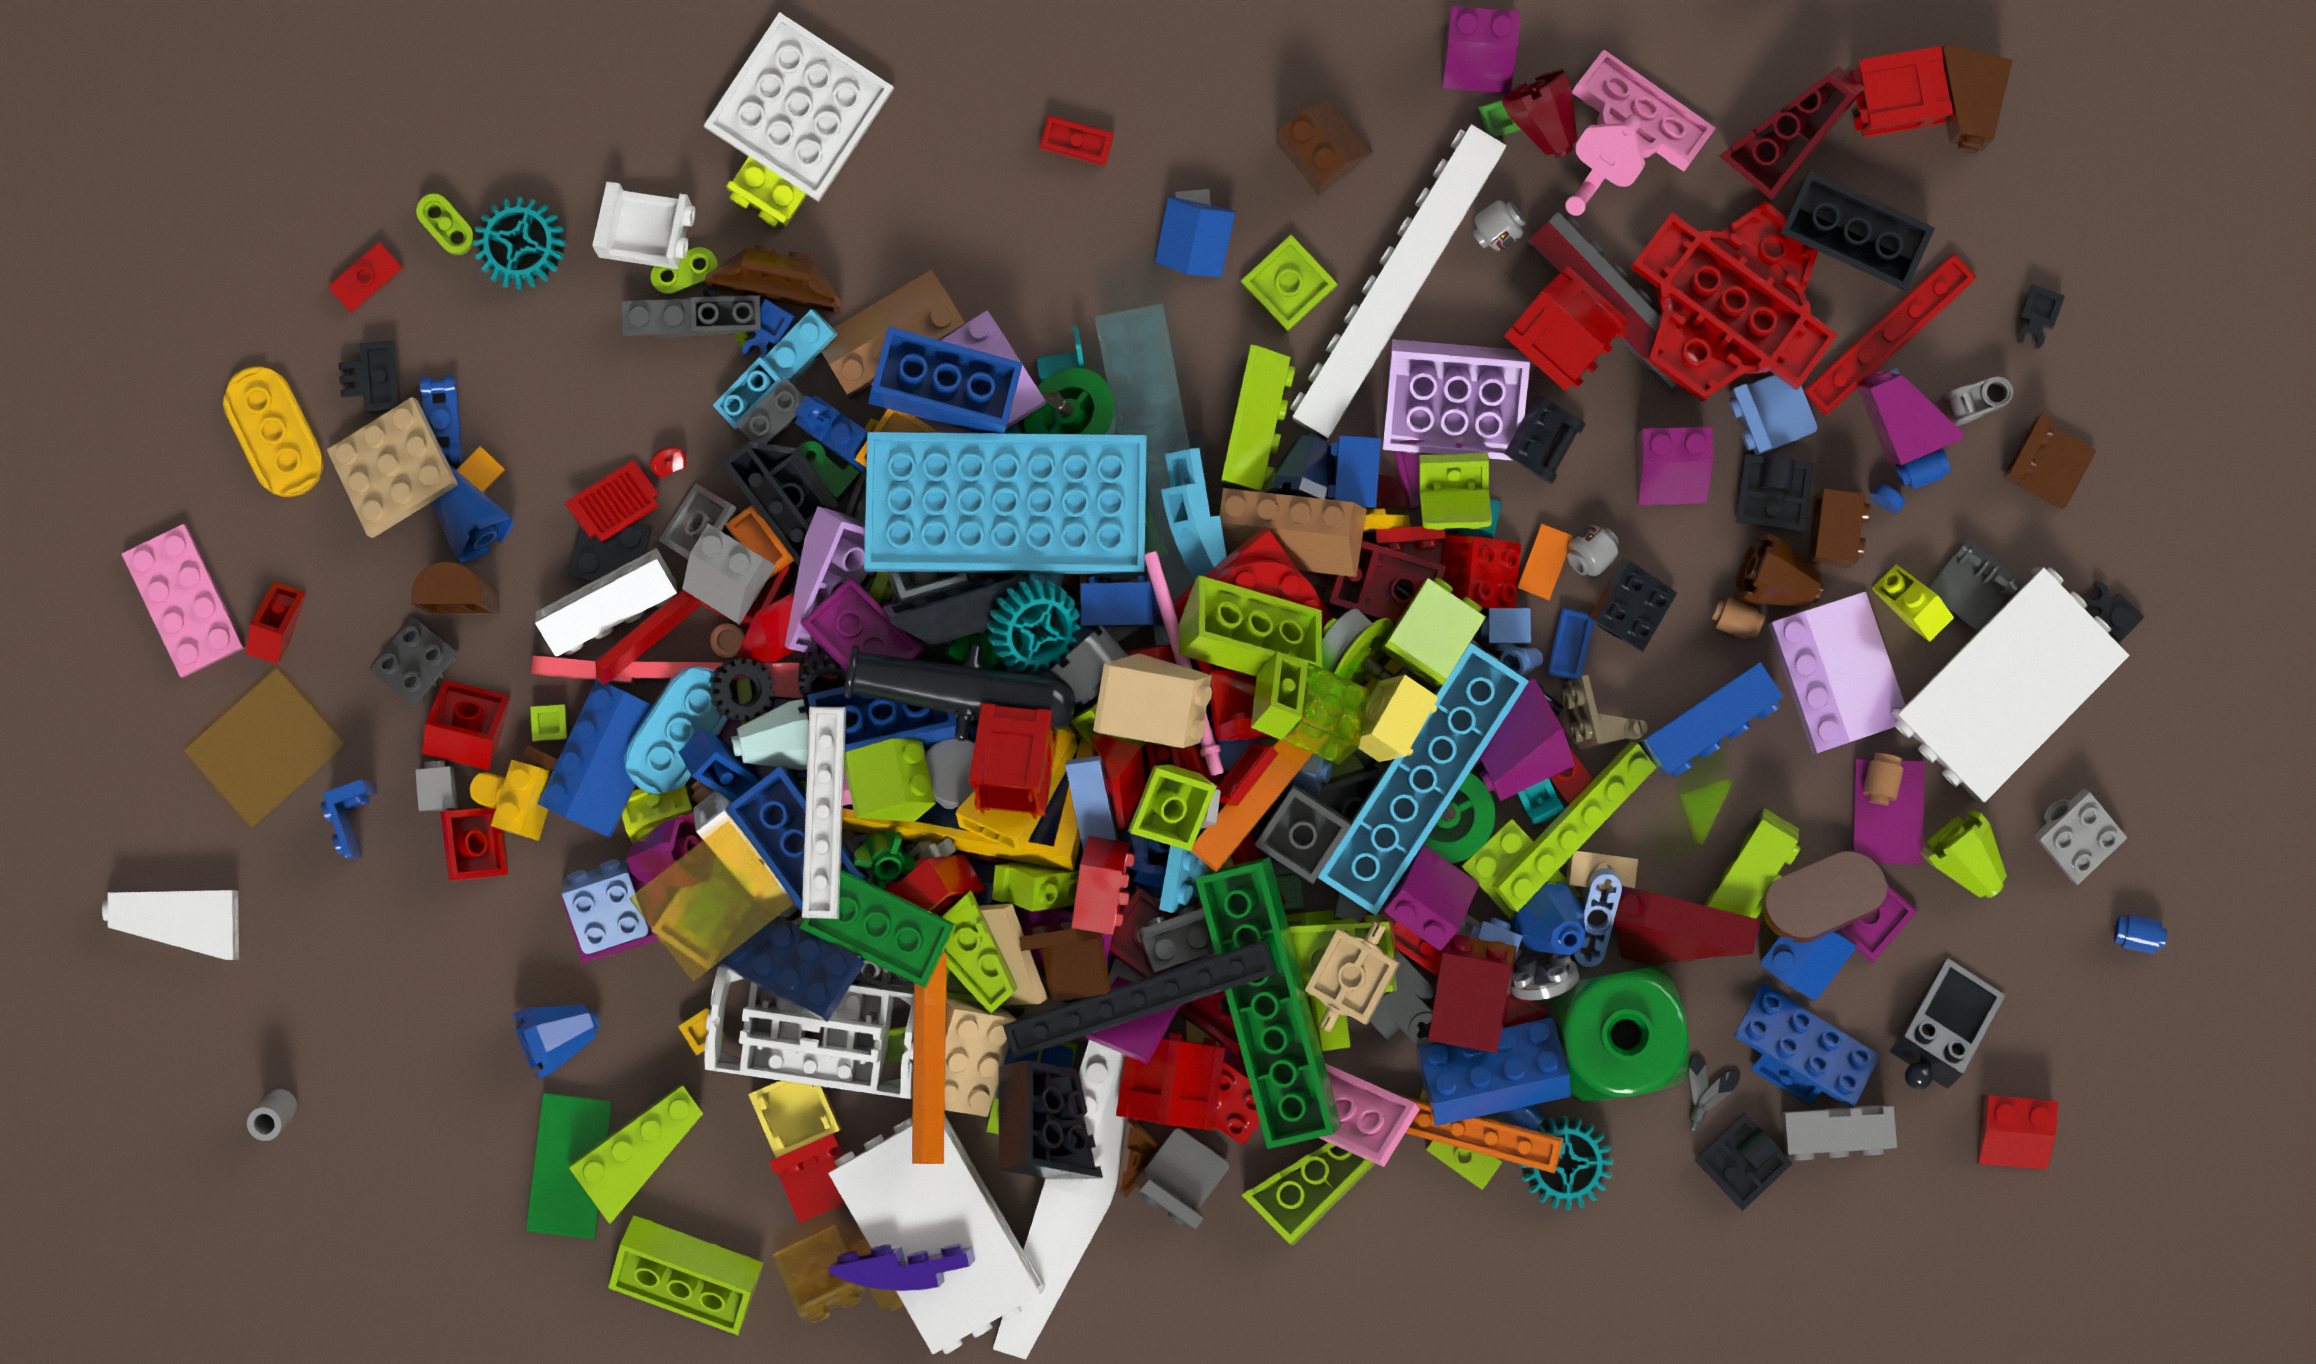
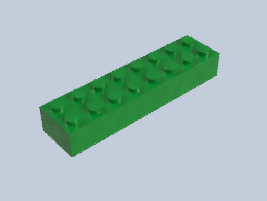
M1270 856L1220 868L1217 872L1212 870L1202 873L1195 880L1215 955L1266 939L1277 969V973L1225 990L1267 1149L1334 1134L1341 1127V1122L1306 991H1304L1305 986Z

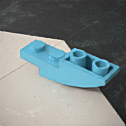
M811 309L765 357H759L713 406L735 430H738V423L784 379H788L794 384L818 360L816 356L838 335L837 332L816 310Z
M1199 448L1165 454L1170 488L1161 489L1171 532L1182 559L1194 580L1199 575H1206L1227 557L1220 516L1210 517Z

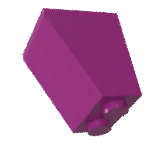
M1451 6L1446 26L1442 89L1509 93L1512 87L1518 48L1520 11Z
M1883 369L1865 375V382L1857 385L1888 462L1903 465L1965 438L1963 432L1903 375L1891 373L1890 370L1884 372Z
M1712 427L1642 429L1635 437L1637 505L1706 504L1713 468Z
M1535 678L1529 680L1474 765H1481L1484 771L1479 774L1488 792L1492 790L1496 792L1500 801L1575 766L1564 730Z
M1423 844L1385 901L1383 911L1441 951L1459 931L1479 883Z

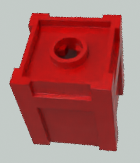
M1941 46L1861 59L1857 62V68L1850 71L1851 76L1865 87L1856 99L1859 117L1853 118L1855 132L1861 131L1862 139L1943 125L1945 118L1953 114Z
M1567 266L1538 295L1504 337L1566 391L1571 385L1578 389L1584 382L1580 376L1586 369L1593 373L1599 365L1594 361L1602 352L1608 355L1613 349L1610 342L1616 336L1622 340L1628 332L1624 327L1629 320Z
M982 703L969 775V784L974 787L976 795L975 808L979 809L981 814H984L985 810L990 811L992 809L1031 813L1033 819H1037V816H1045L1058 741L1057 734H1053L1051 726L1053 719L1052 710H1030Z
M1170 1033L1169 1039L1162 1038L1148 1064L1125 1055L1116 1116L1164 1125L1213 1131L1225 1048L1216 1046L1217 1039L1204 1037L1203 1044L1185 1041L1186 1034Z

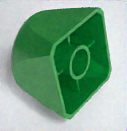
M1660 966L1579 979L1577 984L1570 990L1552 997L1559 1041L1570 1074V1095L1580 1102L1635 1096L1677 1086L1684 1080L1689 1067V1036L1685 1013L1671 975ZM1622 1019L1635 1021L1639 1029L1638 1041L1630 1050L1617 1048L1611 1039L1613 1025Z

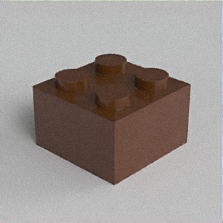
M1823 489L1816 494L1807 563L1849 568L1856 564L1859 558H1863L1866 538L1860 537L1861 527H1863V524L1868 523L1870 503H1865L1866 494Z

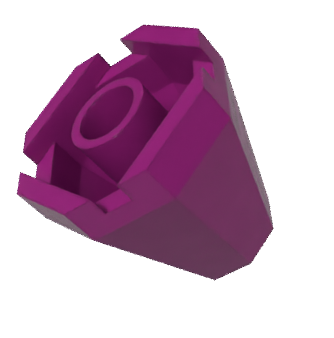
M689 813L664 821L630 846L627 856V867L638 880L685 888L711 880L716 854L711 848H708L706 842L696 832L694 814Z

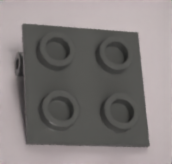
M1968 537L1928 588L1940 597L1951 612L1975 631L1979 632L1995 616L2006 600L2016 592L2022 579Z
M412 615L370 670L415 707L419 702L423 703L425 701L424 698L432 689V685L435 687L438 685L435 682L438 677L443 679L444 675L442 672H445L453 662L457 661L455 657L459 652L445 643Z

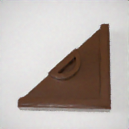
M1131 1118L1126 1123L1116 1188L1125 1198L1137 1186L1135 1179L1161 1146L1157 1139Z

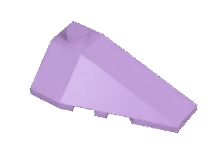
M817 507L804 539L785 641L787 648L812 653L813 648L820 647L801 627L800 622L850 576L860 585L868 574L873 576L875 571L864 570L865 522L841 512Z

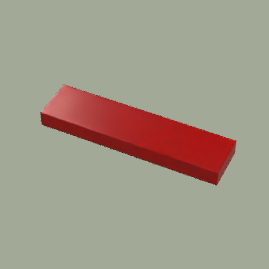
M681 590L595 661L596 678L603 685H606L701 606L698 599L685 590Z

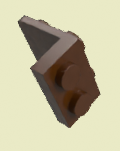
M1072 921L1060 923L1061 930L1053 931L1052 925L1032 928L1033 935L1019 937L1021 951L1042 949L1049 997L1052 1001L1058 1002L1103 995L1110 991L1101 933L1071 928Z

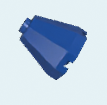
M1546 882L1518 912L1515 911L1514 918L1511 916L1510 920L1511 928L1516 934L1523 936L1521 941L1529 950L1572 955L1583 946L1586 933L1583 906L1564 882H1556V884Z
M584 1004L526 1008L512 1015L513 1023L519 1020L521 1022L520 1027L515 1030L530 1068L536 1066L539 1068V1071L534 1074L537 1080L552 1074L597 1037L595 1030L600 1028L595 1011L593 1009L588 1011Z

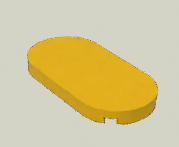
M255 366L241 370L231 378L227 385L223 407L258 481L270 492L283 497H295L308 492L320 479L323 470V455L290 385L283 376L268 368Z

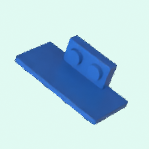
M1765 984L1758 988L1734 1034L1735 1038L1760 1052V1055L1755 1059L1750 1069L1751 1071L1808 1106L1823 1091L1849 1108H1853L1879 1059V1054Z

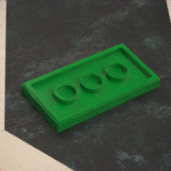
M841 869L839 919L803 918L799 928L927 988L956 923Z
M543 1093L526 1225L527 1232L596 1239L599 1209L567 1165L609 1136L613 1101Z

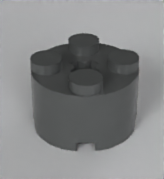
M1100 625L1090 636L1060 661V664H1056L1049 672L1055 679L1063 681L1073 690L1076 703L1080 701L1085 705L1099 694L1104 663L1128 657V655L1103 626Z

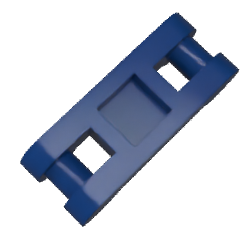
M446 375L444 379L432 380L431 377L420 378L422 406L427 421L436 439L449 438V447L441 448L446 460L451 461V464L462 463L463 454L456 376ZM445 393L446 403H434V394Z

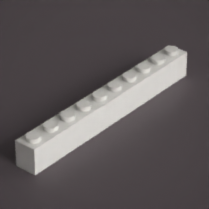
M1472 124L1467 132L1460 129L1450 146L1455 149L1449 161L1444 158L1441 160L1433 174L1437 178L1431 190L1426 187L1424 188L1415 203L1420 209L1414 219L1407 216L1397 233L1402 237L1396 248L1389 246L1379 263L1384 268L1378 278L1371 275L1365 284L1362 293L1367 296L1360 307L1353 304L1343 322L1348 324L1342 336L1337 333L1334 335L1326 349L1330 353L1324 365L1319 362L1317 363L1308 378L1313 384L1307 394L1300 391L1290 407L1295 412L1292 421L1312 433L1323 436L1325 441L1329 439L1507 145Z

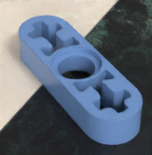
M1609 868L1598 869L1591 875L1583 903L1585 931L1587 932L1585 933L1582 948H1587L1590 933L1594 935L1593 944L1595 950H1597L1591 951L1589 956H1585L1581 948L1574 952L1577 962L1585 967L1596 966L1605 957L1622 892V885L1618 874ZM1605 879H1610L1613 888L1609 887L1606 889L1605 903L1600 900L1601 890L1597 884H1603ZM1594 910H1602L1607 914V918L1603 924L1595 926L1587 921L1588 915Z

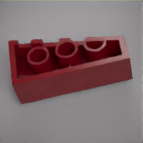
M1838 66L1720 154L1719 157L1772 200L1783 191L1865 87Z

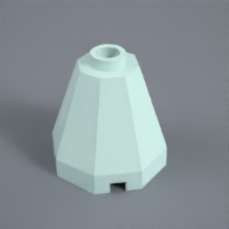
M804 700L786 702L736 728L737 736H731L734 756H741L742 763L772 767L786 766L789 769L795 770L807 769L809 722L807 713H799L798 707L805 706Z

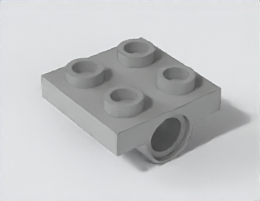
M2084 788L2070 801L2062 799L2053 803L2044 814V820L2047 823L2034 835L2067 877L2076 885H2079L2127 839L2095 797Z

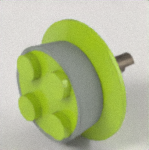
M1352 609L1338 620L1333 618L1326 624L1322 631L1324 636L1322 639V671L1319 674L1331 680L1329 686L1331 698L1339 700L1347 696L1355 687L1357 688L1362 683L1368 673L1376 679H1380V681L1397 677L1378 663L1383 654L1379 648L1393 628V622L1389 618H1381L1372 623L1358 609Z

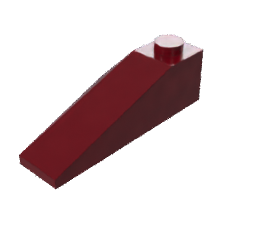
M1623 885L1614 917L1621 958L1653 966L1679 961L1691 962L1696 959H1716L1753 954L1761 920Z

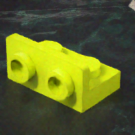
M751 157L747 158L733 181H729L726 185L728 191L732 193L729 197L732 201L745 209L750 204L760 211L758 217L774 228L778 223L786 228L807 196L806 193Z
M686 783L674 791L663 792L662 794L649 793L641 788L632 792L622 813V819L626 832L633 844L666 820L689 813L694 814Z

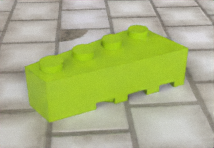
M1763 807L1757 817L1759 818V825L1755 831L1751 830V832H1748L1737 853L1739 854L1736 860L1733 859L1729 863L1719 881L1721 883L1718 889H1713L1704 906L1757 918L1762 910L1760 900L1769 887L1782 877L1778 872L1786 862L1791 865L1801 847L1796 845L1799 839V828Z

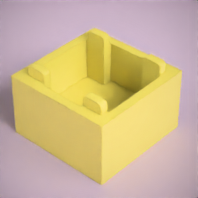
M1406 675L1379 681L1361 712L1359 722L1350 731V743L1378 762L1410 756L1413 753L1411 746L1430 713H1435L1438 708L1435 706V703L1439 697ZM1358 726V733H1357L1356 737H1354L1357 730H1355L1353 736H1352V733H1353L1355 727Z
M780 1080L748 1094L775 1158L842 1130L823 1086Z

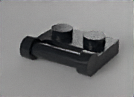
M1537 394L1504 454L1538 478L1553 484L1557 477L1555 473L1576 434H1581L1586 424L1548 398ZM1561 424L1565 425L1544 466L1541 465L1540 461Z

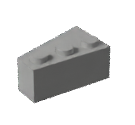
M1883 1104L1856 1106L1853 1108L1842 1107L1781 1112L1784 1153L1788 1155L1793 1154L1794 1161L1815 1159L1814 1153L1828 1152V1158L1849 1157V1151L1863 1150V1155L1866 1156L1884 1154V1149L1897 1148L1894 1106Z

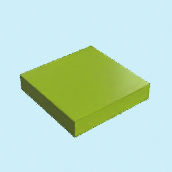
M1292 235L1287 237L1241 280V284L1286 332L1291 330L1338 285Z

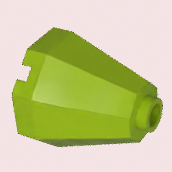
M1973 809L1966 812L1970 817L1969 819L1963 821L1958 816L1940 828L1927 841L1930 849L1928 850L1923 847L1920 853L1928 864L1980 898L1986 895L1987 898H1990L2003 889V882L2007 875L1990 823L1982 813Z

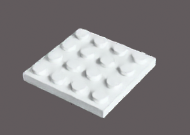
M779 12L704 124V127L819 202L893 92L894 87Z

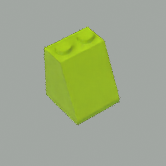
M1437 577L1434 581L1429 578L1424 580L1379 648L1380 651L1435 688L1444 685L1486 618L1479 613L1482 609L1481 606L1467 597H1464L1461 601L1451 594L1453 588Z

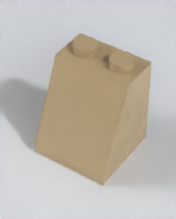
M1140 653L1104 663L1093 731L1179 748L1200 743L1206 730L1204 718L1206 706L1212 695L1210 687L1212 675Z

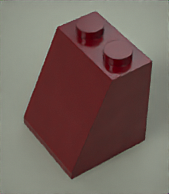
M1454 935L1444 946L1428 1041L1492 1053L1498 1052L1509 1012L1517 946L1508 945L1501 941L1491 942L1475 939L1468 935Z

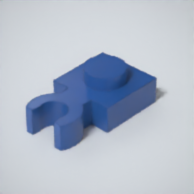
M765 299L760 307L761 331H753L757 334L754 339L748 340L743 345L742 353L750 355L752 349L758 346L761 350L759 357H765L771 351V343L775 345L779 343L790 331L797 316L770 299Z

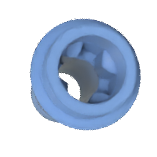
M1509 647L1502 653L1499 662L1525 678L1534 669L1542 665L1543 655L1536 648Z

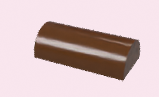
M439 562L427 567L418 575L412 587L411 604L430 614L500 613L499 598L491 583L458 563Z

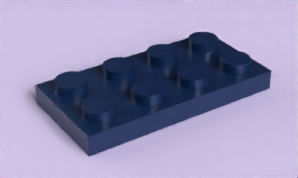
M752 902L715 961L722 967L828 1022L865 963L859 957L799 928L800 926Z

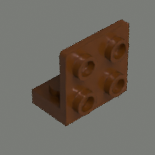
M2042 413L2035 417L2003 478L2050 504L2064 509L2069 503L2096 450L2052 426L2054 419Z

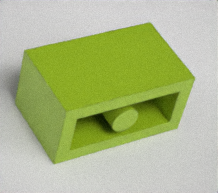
M1279 651L1275 652L1257 673L1251 728L1283 740L1300 721L1303 713L1308 663Z

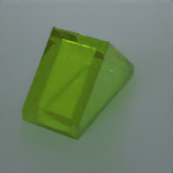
M1726 779L1677 796L1693 843L1703 845L1733 782Z

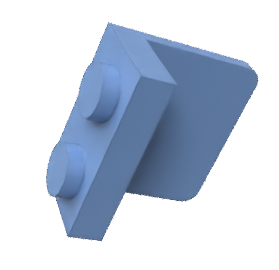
M1776 375L1750 385H1741L1729 393L1731 398L1728 399V404L1735 419L1740 418L1744 428L1741 431L1742 439L1747 450L1752 449L1754 455H1761L1811 435L1817 430V423L1802 386L1796 391Z
M612 859L602 863L598 869L589 872L578 870L566 876V879L562 880V896L584 953L591 954L643 937L648 933V926L632 884V873L627 867V859L620 862L618 859Z

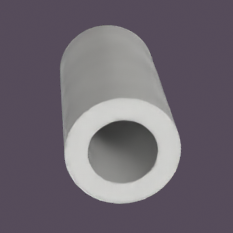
M284 1089L270 1091L248 1116L247 1128L250 1134L261 1141H269L277 1137L297 1111L295 1097Z

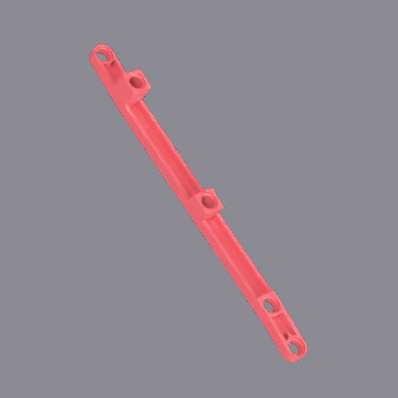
M545 656L531 657V674L587 680L597 679L595 661ZM632 662L609 682L634 684L635 679L670 680L683 669L702 666L715 671L724 662ZM761 663L764 668L769 670L770 678L774 679L775 685H772V690H775V696L773 698L803 699L805 701L804 694L800 693L798 686L800 663ZM1027 669L1022 672L1029 675L1031 674V672H1029ZM825 674L821 677L827 679H836L839 676L833 674ZM738 675L732 680L748 679L749 677Z

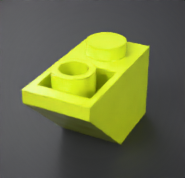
M1897 564L1872 587L1874 592L1909 627L1929 642L1954 618L1935 592Z

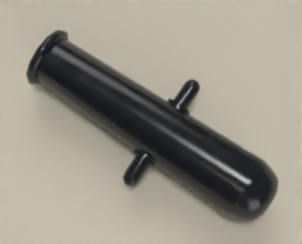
M973 642L969 646L967 662L963 663L962 666L860 652L858 646H853L850 652L844 687V697L850 699L854 694L953 713L957 718L955 737L958 741H965L968 738L971 720L979 719L982 703L1010 708L1052 710V731H1059L1068 727L1072 721L1076 701L1073 690L1061 680L983 669V666L980 665L983 647L978 642Z

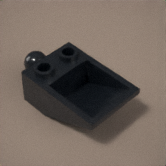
M1948 958L1944 961L1903 1025L1889 1051L1910 1065L1905 1071V1080L1909 1087L1915 1090L1927 1088L1932 1080L1948 1089L1964 1074L2006 996Z

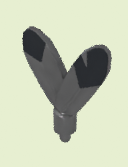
M1698 1055L1691 1058L1688 1067L1689 1086L1694 1104L1690 1120H1692L1691 1131H1696L1699 1123L1703 1124L1707 1110L1713 1108L1729 1095L1740 1080V1073L1738 1071H1730L1724 1073L1708 1087L1706 1065Z

